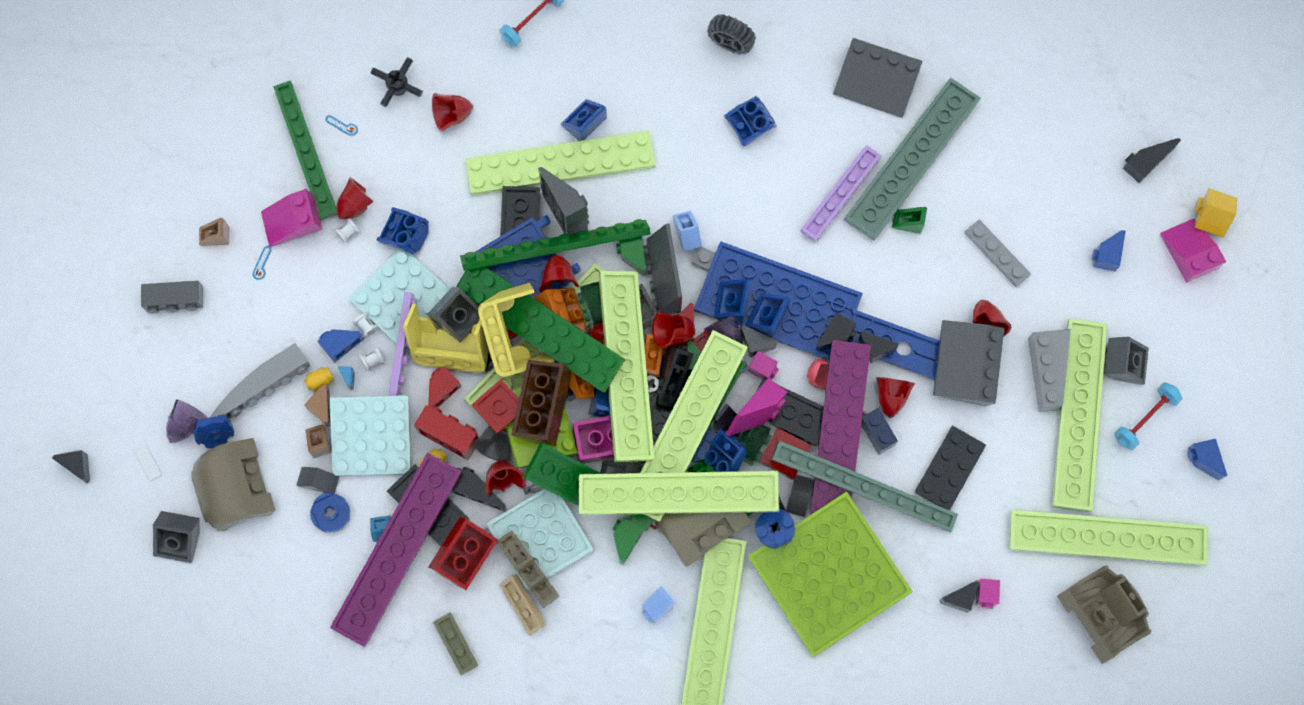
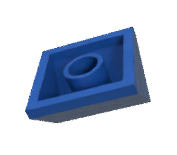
M585 99L561 125L578 141H583L607 118V109L605 105Z
M750 279L720 282L713 318L743 324Z
M761 293L745 326L773 338L788 307L790 298Z

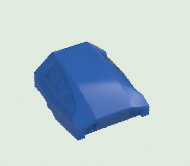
M754 96L736 106L724 115L740 139L742 146L748 145L765 132L777 127L773 117L758 96Z
M392 207V212L380 237H377L376 240L413 255L421 250L429 233V221L408 211Z
M720 428L710 443L709 451L705 454V463L712 466L716 472H738L747 449L732 435H726L727 431Z

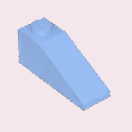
M661 586L642 605L644 609L642 614L648 621L652 620L656 623L673 609L674 601Z

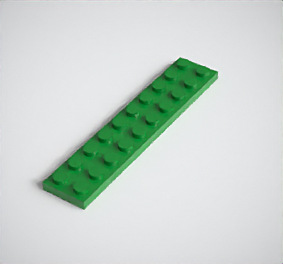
M481 267L466 270L456 287L460 288L479 307L481 303L498 292L516 286L489 268ZM530 295L515 298L514 305L509 310L502 311L504 322L508 329L557 362L565 364L570 368L569 370L602 392L607 391L626 360Z

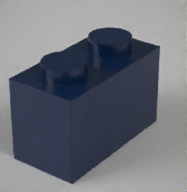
M879 408L862 416L861 426L878 455L897 444L898 440Z

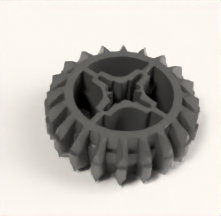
M717 14L708 25V36L712 41L716 42V45L721 46V48L727 51L746 54L754 46L756 40L755 33L747 24H744L742 20H737L736 17Z

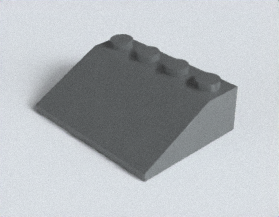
M852 38L833 95L903 118L923 61Z
M543 167L538 168L542 195L563 233L574 234L581 230L588 231V203L584 195L580 196L576 189Z
M669 223L649 236L643 248L645 257L648 256L649 263H646L647 273L652 275V281H649L651 293H655V299H652L654 311L658 310V312L665 314H675L681 312L682 292Z
M942 320L933 396L981 406L996 404L1004 328L985 324Z

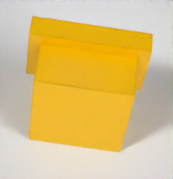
M1208 188L1204 198L1199 197L1196 202L1195 213H1198V216L1195 220V228L1224 238L1236 216L1238 198Z

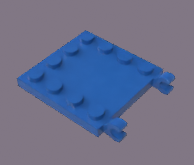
M548 215L538 221H535L532 217L475 251V253L488 248L496 249L505 245L521 244L524 241L540 240L545 237L541 228L551 224V220ZM556 253L486 267L516 287L530 283L534 293L528 295L535 297L540 294L539 288L544 267ZM578 263L571 266L574 275L581 271ZM566 280L564 285L561 282H552L550 289H562L572 283V281Z

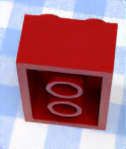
M426 405L414 424L419 434L468 461L476 449L474 444L479 438L478 433L475 432L476 429L468 424L465 426L461 425L459 420L452 415L445 416L442 414V410L434 405L432 407Z
M459 517L428 568L459 588L467 590L498 539L468 519Z

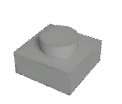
M699 247L692 265L708 272L715 252Z

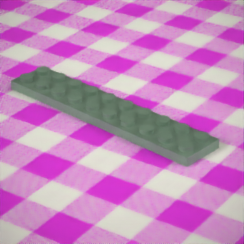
M950 77L847 213L844 220L875 241L978 104L981 97Z

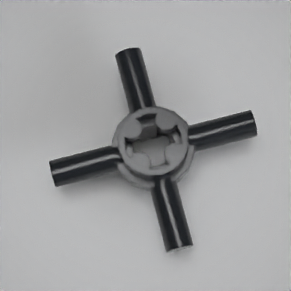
M406 58L400 70H393L388 74L375 67L372 68L371 74L385 80L388 89L380 103L383 107L388 106L393 95L400 96L406 91L421 97L423 91L408 84L405 75L413 62L411 58Z

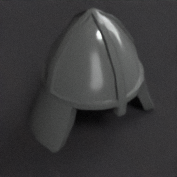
M490 426L487 427L475 441L474 447L478 452L490 459L509 461L511 446L506 428L497 435Z

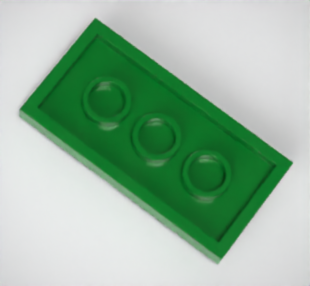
M540 442L522 478L579 506V474L602 473Z

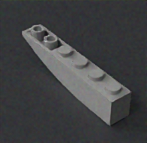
M292 344L247 375L224 398L210 417H217L223 414L229 419L239 416L243 409L256 405L263 396L267 397L273 394L280 385H287L291 382V378L304 374L311 365L297 344Z

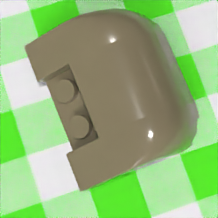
M254 438L218 445L202 454L193 465L191 477L205 522H208L217 531H226L232 525L242 520L257 516H270L276 511L271 494L266 491L256 459L259 454Z
M745 512L664 514L660 522L655 520L654 523L656 529L671 544L682 564L688 567L733 533L736 534L749 525L751 521Z

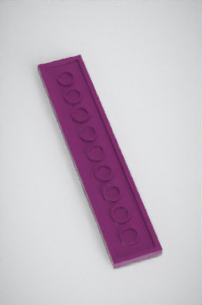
M832 340L817 456L855 471L871 345ZM814 477L810 515L845 492H848L852 499L853 493Z
M429 453L426 454L331 624V629L366 647L461 476L462 471Z

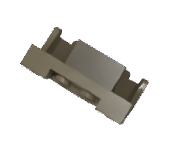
M1108 565L1101 567L1057 595L1067 612L1072 610L1075 612L1095 642L1091 648L1102 664L1113 659L1118 653L1152 632L1146 619L1149 613L1140 595L1127 578L1122 574H1115L1109 569Z

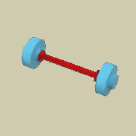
M544 0L516 28H511L506 24L499 29L502 40L507 45L510 44L513 47H517L521 43L518 31L548 3L559 7L564 0Z
M1166 382L1162 383L1157 389L1161 400L1132 430L1119 427L1114 433L1117 442L1124 448L1134 450L1139 445V440L1135 433L1164 403L1177 406L1182 401V396L1177 387Z

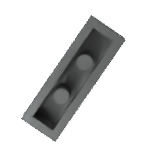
M199 280L141 284V307L148 313H158L160 310L177 312L178 309L196 311L197 308H203V285Z

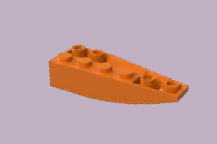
M574 288L548 289L533 297L586 333L585 321ZM572 372L569 387L578 399L595 397L593 385Z

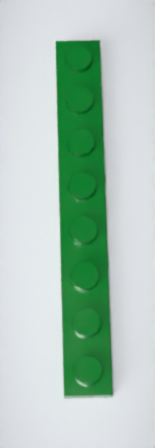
M290 80L275 85L273 88L309 190L315 196L320 220L337 215L332 194L293 84Z

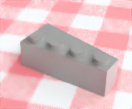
M1071 329L1033 332L1028 338L1039 412L1058 411L1063 406Z

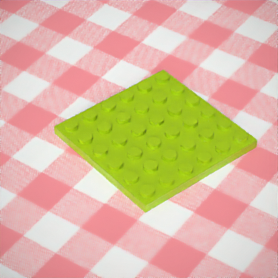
M845 492L796 524L795 535L789 544L776 549L764 545L747 556L812 657H815L913 592L848 492Z

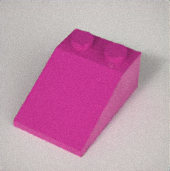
M307 189L289 194L261 211L270 247L323 230L315 196Z
M1194 218L1160 233L1186 283L1215 271L1226 263L1218 245L1206 231L1195 228Z
M768 378L737 413L726 435L731 436L765 424L770 418L773 420L786 402L783 398L787 391Z
M611 416L573 422L574 438L580 463H592L614 457Z

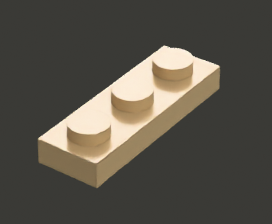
M517 574L511 575L500 584L530 636L547 625Z

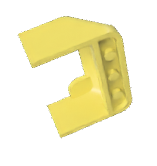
M530 283L500 291L481 303L478 308V314L495 371L502 377L526 371L528 360L554 362L553 358L545 353L531 357L526 346L516 345L512 347L502 311L509 310L514 305L515 298L534 293Z
M412 304L403 329L412 359L416 364L436 368L445 366L447 369L470 372L485 371L488 363L489 348L480 319L478 324L472 327V333H469L460 343L444 330L437 329L432 319L420 317L417 305Z

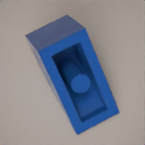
M1125 230L1116 233L1102 242L1097 249L1093 250L1091 260H1094L1093 267L1116 271L1120 267Z
M332 329L331 331L324 332L317 342L335 363L362 342L364 337L360 331Z
M596 389L594 391L595 397L591 399L588 414L597 417L610 416L608 389L606 392Z
M1216 439L1194 443L1188 447V458L1193 462L1194 467L1217 480L1228 476Z

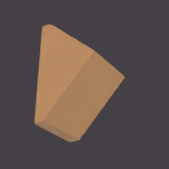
M218 218L199 227L200 246L229 245V226L224 218Z
M324 384L304 406L328 427L331 426L330 392L328 386Z
M324 424L305 429L308 451L313 458L332 453Z

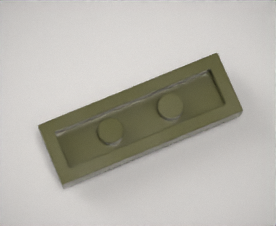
M451 612L433 622L460 675L479 666Z

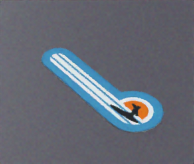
M331 115L325 118L327 123L349 136H354L358 132V127L355 124L346 125Z
M270 246L263 248L252 275L256 280H261L265 277L266 272L263 268L272 250Z

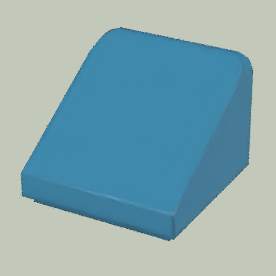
M338 366L348 388L353 390L354 369L349 366Z
M390 515L370 518L373 542H378L390 520Z

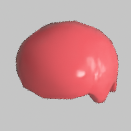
M824 359L815 360L808 368L807 379L812 386L819 389L826 388L829 368L828 361Z

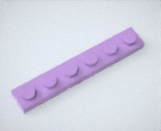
M866 145L800 232L816 243L882 155Z
M404 292L389 396L403 395L400 393L401 385L404 386L406 375L403 374L404 366L408 364L406 350L409 347L403 325L412 304L417 305V298H414L415 295L411 292Z

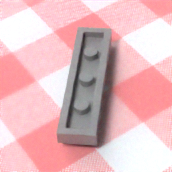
M980 219L965 231L970 240L1015 287L1031 275Z

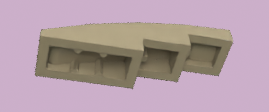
M512 530L496 542L543 608L560 597Z

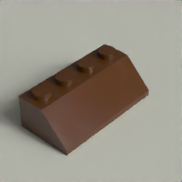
M528 360L511 436L538 444L541 442L545 445L556 446L572 371L569 370L570 368L561 363Z

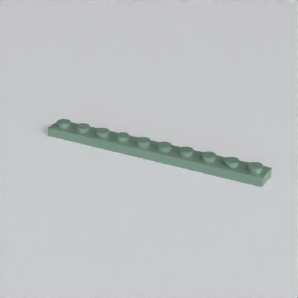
M778 441L771 460L935 527L948 532L953 530L958 516L957 513L789 444Z

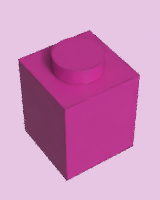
M757 351L748 367V372L760 379H768L770 377L774 379L779 370L776 368L778 361Z
M980 578L977 580L979 586L976 592V605H981V608L993 609V606L999 604L1000 580Z

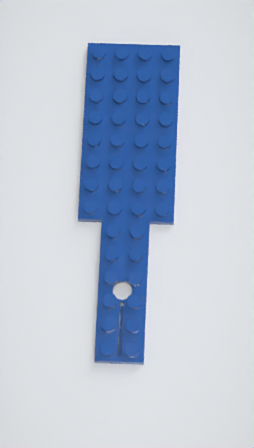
M720 241L695 304V312L713 318L720 282L750 279L743 324L725 320L719 321L742 328L743 325H746L761 293L787 296L790 298L788 307L773 335V338L778 340L779 343L829 361L831 348L818 351L816 347L837 312L856 323L854 330L857 332L852 341L848 339L847 342L860 343L859 337L862 331L897 344L906 342L911 348V352L908 355H900L896 349L894 353L879 360L935 380L939 340L858 311L857 308L863 294L859 291Z

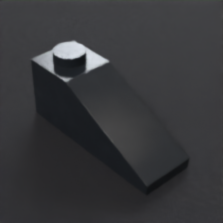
M1176 138L1140 149L1136 154L1132 152L1125 159L1127 163L1123 169L1140 183L1176 148L1181 139Z
M675 346L667 347L661 363L656 403L674 408L693 353Z
M463 467V469L457 468L462 471V474L451 493L506 512V505L493 491L487 495L486 484L474 473L473 469Z

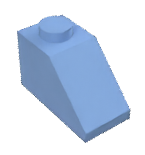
M687 211L673 215L683 250L692 251L702 247L699 227L692 212Z

